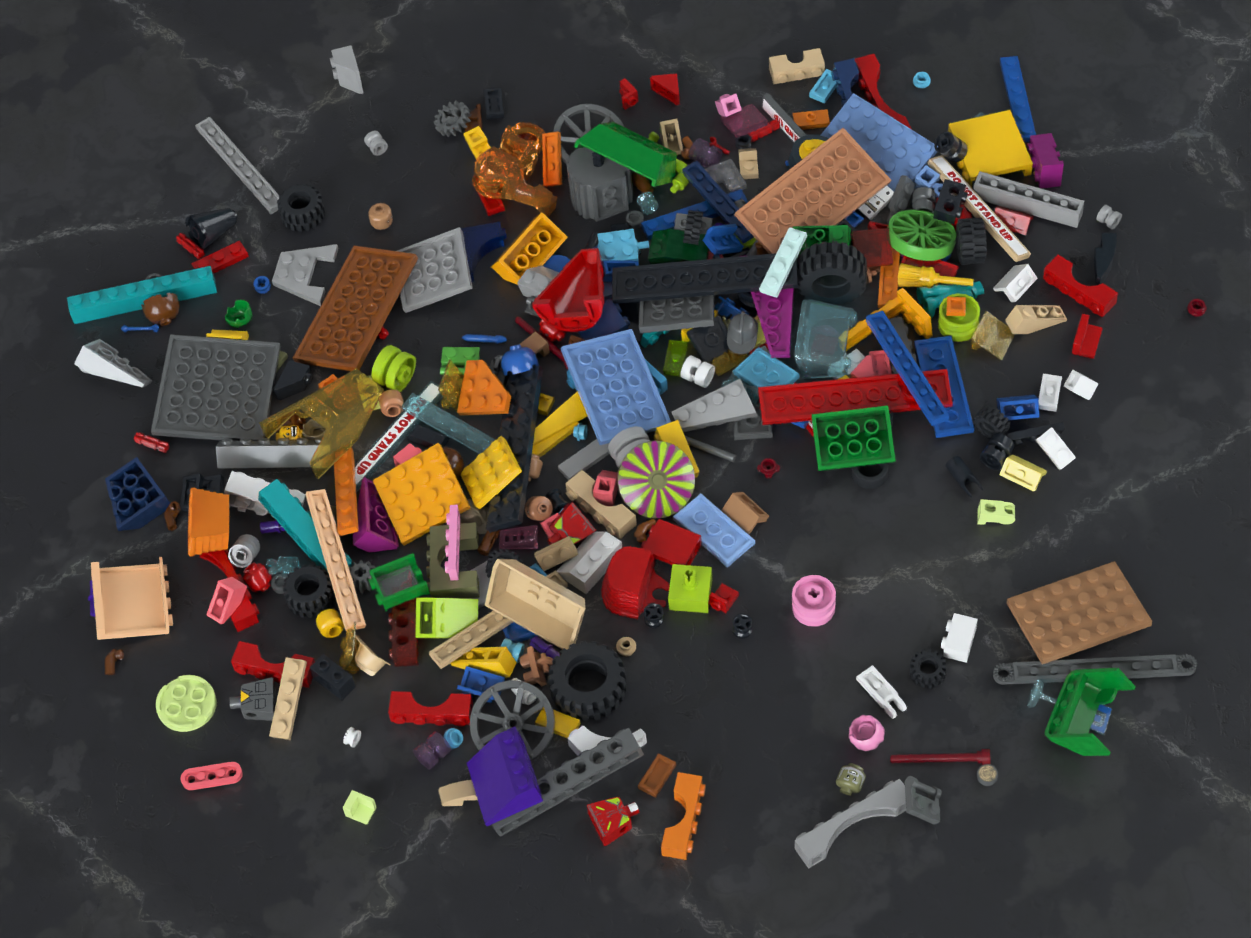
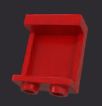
M658 519L656 525L653 524L650 528L649 537L642 542L641 548L651 550L655 559L670 565H691L702 546L701 535Z

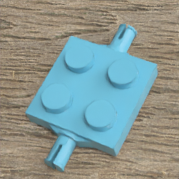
M634 229L597 234L598 248L602 260L639 262V249L649 248V241L637 242Z

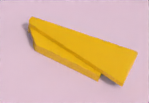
M578 391L535 428L532 454L542 457L571 435L574 426L578 425V421L588 417Z

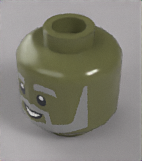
M848 763V765L841 767L836 779V784L840 787L841 793L851 796L852 793H859L866 779L862 767L853 763Z

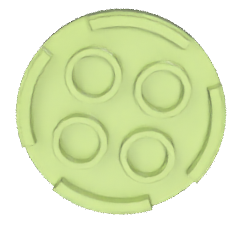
M183 675L162 687L156 699V711L165 726L175 731L187 732L202 727L211 719L216 709L217 699L212 686L205 679L195 675Z

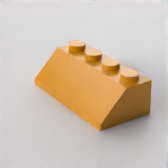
M541 212L528 224L491 267L504 280L517 284L526 269L543 266L568 237Z

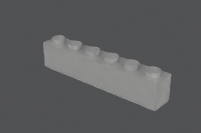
M979 171L974 183L973 190L984 202L1075 228L1078 227L1083 214V200L981 171Z

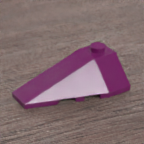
M364 477L357 505L359 531L353 533V545L369 553L397 549L399 547L397 532L391 525V519L373 481Z

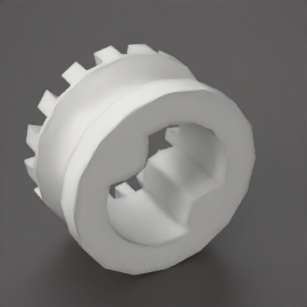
M350 727L347 733H345L347 736H344L343 743L346 745L350 744L354 748L360 740L361 731H355L353 727Z

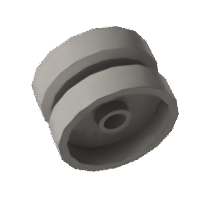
M637 426L627 428L615 435L608 445V452L616 461L617 467L619 468L623 458L631 449L641 443L650 441L649 436L642 427Z

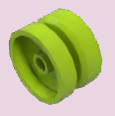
M957 293L949 295L948 297H966L965 316H946V297L939 307V331L943 336H951L952 341H967L974 337L978 331L979 304L973 297L966 294Z
M386 346L374 362L371 375L372 381L386 386L390 390L394 389L401 392L409 384L416 368L415 356L405 351L401 352L395 346Z

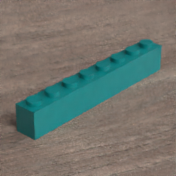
M207 266L67 297L72 320L74 324L141 310V305H144L143 301L155 295L161 294L162 297H167V293H175L178 301L217 293L212 268Z

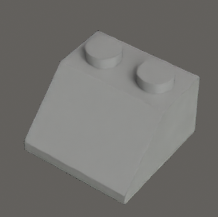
M352 46L331 50L332 58H330L332 68H335L332 69L334 79H338L340 86L363 94L359 69Z
M544 266L526 269L517 284L523 296H534L536 298L559 272Z

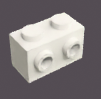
M954 613L953 619L947 622L946 631L948 636L943 637L941 648L944 649L943 657L967 663L978 619Z

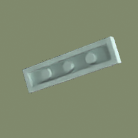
M789 227L759 288L761 293L778 297L807 238L806 232Z

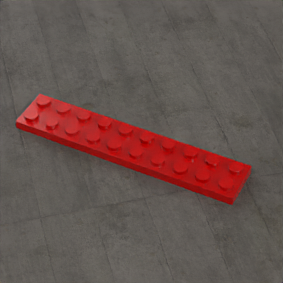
M947 369L922 371L943 406L952 407L953 402ZM899 374L758 387L762 425L812 421V414L888 406L889 413L921 410Z

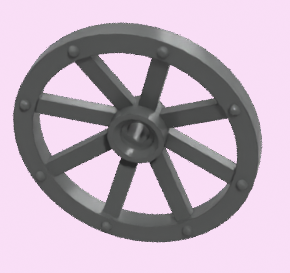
M580 104L567 109L560 115L553 132H560L563 123H565L579 138L591 130L590 112L604 116L605 119L601 123L611 121L622 126L624 125L612 111L595 104ZM584 112L585 132H582L569 118ZM561 136V143L575 144L579 138ZM561 145V160L567 164V157H570L572 154L568 155Z
M518 680L503 681L485 690L475 702L470 716V732L478 750L480 751L497 734L512 728V722L516 721V729L524 740L530 761L539 757L550 744L555 729V715L548 698L537 687ZM506 689H518L513 713H510L498 692ZM524 690L534 694L540 702L519 716ZM492 696L505 715L504 718L481 713L484 704ZM542 708L545 709L547 716L546 727L524 723V721ZM482 719L501 724L503 727L480 738L478 720ZM522 730L544 734L543 739L534 750L531 749Z

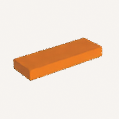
M558 131L542 134L543 186L562 185L561 133Z

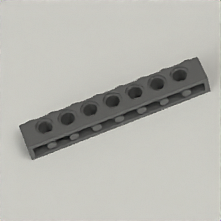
M629 728L620 730L610 739L600 741L596 747L581 752L575 759L565 761L561 767L554 771L546 772L543 777L537 780L543 801L492 824L500 837L643 756L644 753ZM617 747H622L619 752L614 753ZM604 757L602 762L596 763L598 758ZM586 768L584 772L578 773L579 769ZM563 778H568L565 783L560 784ZM545 788H550L547 793L542 794Z

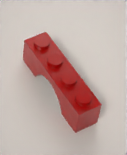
M1058 254L1044 268L1043 279L1048 284L1058 288L1063 294H1067L1075 299L1077 303L1089 308L1094 314L1104 317L1116 304L1118 292L1104 283L1096 286H1086L1077 282L1072 275L1073 263Z
M239 641L231 660L234 671L239 674H251L259 679L273 678L275 682L281 683L285 662L278 664L266 662L261 658L258 645ZM294 654L291 658L307 661L302 686L309 688L313 679L310 667L315 663V660L312 657Z
M391 691L388 713L391 722L396 724L415 723L423 725L431 723L438 726L445 724L465 726L470 725L473 700L471 694L451 693L449 698L441 705L425 707L414 700L411 692Z

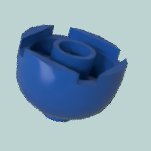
M520 344L510 346V350L505 352L501 359V369L504 376L508 375V371L512 372V374L529 371L531 368L533 369L532 365H539L535 352L528 347H521Z

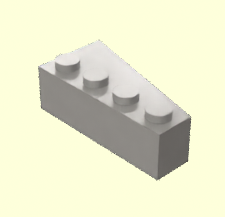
M741 379L672 411L675 421H679L683 432L706 428L712 425H721L731 421H740L750 417H758Z

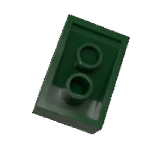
M675 229L653 231L648 260L650 264L707 260L709 248L703 242L706 234H700L698 245L683 243L685 231Z

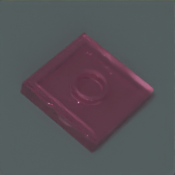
M753 104L742 107L741 111L727 117L721 116L722 123L736 138L768 125L767 119Z

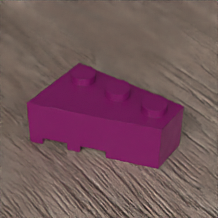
M1052 133L1030 136V142L1027 143V151L1031 154L1030 158L1033 163L1032 168L1035 170L1034 181L1038 182V186L1041 189L1061 186L1064 163L1063 160H1058L1060 153L1059 151L1056 152V143Z

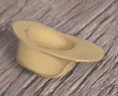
M354 634L355 638L360 642L355 655V661L361 670L370 676H374L386 663L391 665L377 656Z

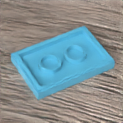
M760 347L756 348L733 370L735 376L757 391L758 387L793 384L800 378L798 372L777 358H771V355Z

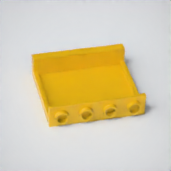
M1010 110L949 124L947 132L954 134L967 145V154L964 159L957 162V166L959 169H962V177L971 188L973 181H976L979 171L995 176L1020 170L1023 171L1024 176L1032 174V160Z

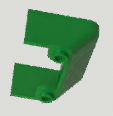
M1119 668L1071 671L1064 681L1045 729V736L1051 742L1082 756H1110L1111 752L1093 733H1089L1099 705L1111 703L1118 691L1135 690L1136 686Z

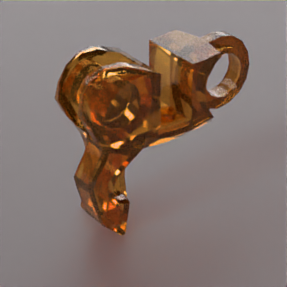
M527 122L515 124L513 127L508 125L502 135L500 149L493 146L479 155L475 161V174L472 177V185L476 191L485 197L511 199L534 206L540 213L542 212L549 217L556 208L558 197L553 196L551 191L540 184L536 187L526 184V181L537 165L540 152L543 150L542 134L545 133L544 130L538 125ZM530 133L536 136L537 140H525L519 138L518 135Z

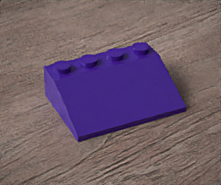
M515 726L494 736L467 762L486 826L543 801L524 740Z

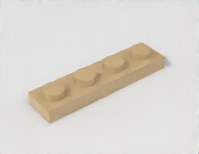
M288 657L285 659L269 734L270 737L291 740L307 664L305 660Z

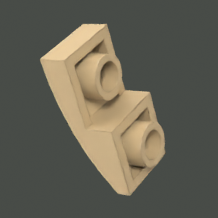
M472 780L460 781L439 788L442 806H462L464 800H478Z

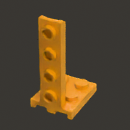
M904 288L897 291L895 299L889 300L878 311L875 310L871 313L884 311L888 319L902 313L904 320L914 326L919 336L922 335L925 339L933 336L931 317ZM866 319L859 321L851 330L841 334L838 341L842 351L849 350L873 333L866 323Z

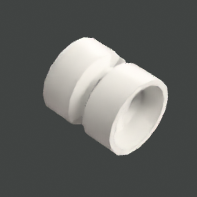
M689 356L681 369V378L690 382L694 380L695 384L706 388L714 376L715 366L707 362L701 363L700 359Z

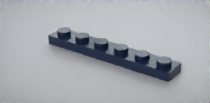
M698 161L682 169L683 175L727 225L736 224L738 226L734 234L743 244L754 238L736 218L735 212L739 208Z

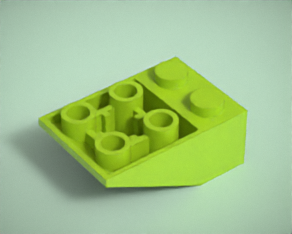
M416 598V638L450 639L478 621L479 599Z

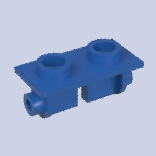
M719 296L722 302L717 303L714 307L718 314L721 316L725 315L726 319L730 314H732V319L735 315L741 314L742 311L745 314H750L742 307L737 309L735 307L736 303L728 297L723 299Z

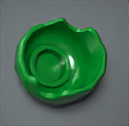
M236 300L234 307L227 308L225 320L228 325L234 328L243 327L252 319V310L249 302L246 300Z

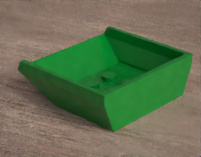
M616 122L601 123L575 142L574 147L577 149L586 147L652 180L651 186L653 187L672 183L676 176V152Z

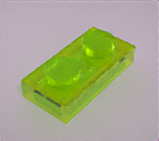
M669 340L663 375L681 377V369L685 362L688 342Z

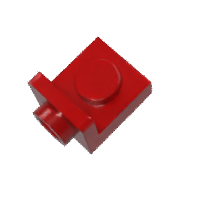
M624 78L619 81V92L622 96V107L626 110L634 106L639 100L638 91Z
M722 583L715 593H710L709 604L713 609L727 613L738 598L739 592Z

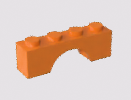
M678 772L674 787V799L683 805L686 813L680 823L665 828L661 845L662 856L687 860L688 853H692L694 841L691 840L692 834H696L698 822L695 819L696 815H700L702 803H699L700 796L704 797L706 789L702 776Z

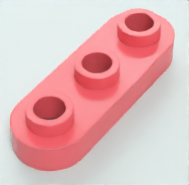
M226 762L189 768L181 774L180 779L185 789L197 790L237 783L242 778L243 772L238 763ZM211 776H216L212 780L209 779ZM191 779H195L193 783H189Z

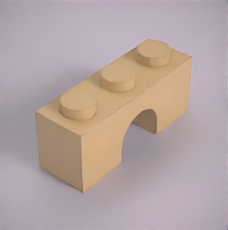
M818 48L803 51V61L800 63H791L788 61L786 54L769 57V70L773 84L819 77L825 71V63L821 50Z

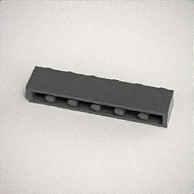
M305 437L297 438L296 440H289V438H279L278 440L261 438L259 441H251L250 438L233 441L227 438L219 441L216 446L217 468L331 467L334 462L332 440H327L325 437H319L315 440H308Z

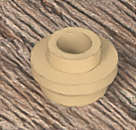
M630 637L619 639L616 644L618 653L625 657L631 656L636 651V642Z

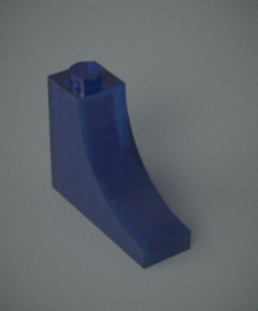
M500 222L460 228L463 232L471 282L474 281V272L478 262L487 253L497 248L505 247L503 239H507L505 228L501 229Z

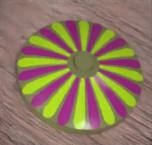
M648 441L635 446L625 455L619 466L617 484L623 501L631 510L648 518H664L677 513L687 504L694 490L695 474L691 461L680 448L664 441Z

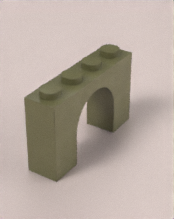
M476 522L460 524L459 551L478 549L479 533ZM449 525L430 526V534L426 536L427 546H430V550L426 552L427 561L430 562V566L426 567L427 578H430V582L427 585L431 597L479 598L477 570L459 572V580H450L449 573H446L445 569L441 567L442 561L446 557L445 546L449 545V541L446 540V529H449Z

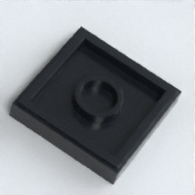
M719 315L714 317V326L697 327L686 332L702 362L710 363L731 352L727 345L728 330Z

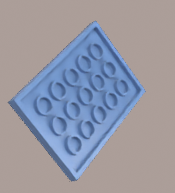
M854 93L820 135L830 138L840 129L844 128L891 179L890 184L887 186L892 191H895L902 175L908 176L914 182L915 176L925 165H928V160L937 153L934 143Z
M632 329L561 347V352L599 445L610 443L615 435L630 427H642L646 433L656 431L657 427L671 422Z

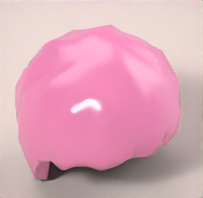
M861 715L853 720L849 727V739L858 750H874L884 741L885 729L871 715Z

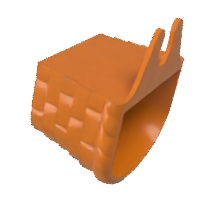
M191 488L188 516V555L192 557L208 553V551L228 550L229 495Z

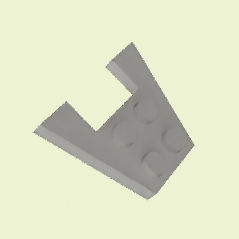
M338 244L281 252L272 279L273 286L321 306L325 295V288L309 286L317 260L335 262Z

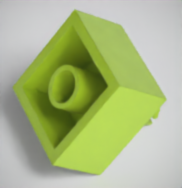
M672 564L668 596L669 610L708 613L709 595L712 587V567Z

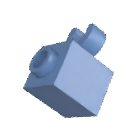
M925 165L915 176L914 183L916 185L914 188H931L935 191L936 198H939V190L943 186L942 183L939 184L940 174Z

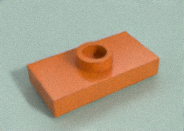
M828 109L793 113V121L802 130L823 128L830 124Z

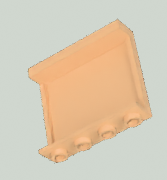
M159 557V564L99 568V562H91L97 640L169 634V626H173L172 614H168V609H171L170 597H166V593L169 592V582L164 579V576H167V564H163L162 557Z

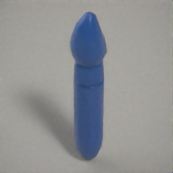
M466 334L462 336L463 340L470 342L499 344L507 341L506 337L501 335Z

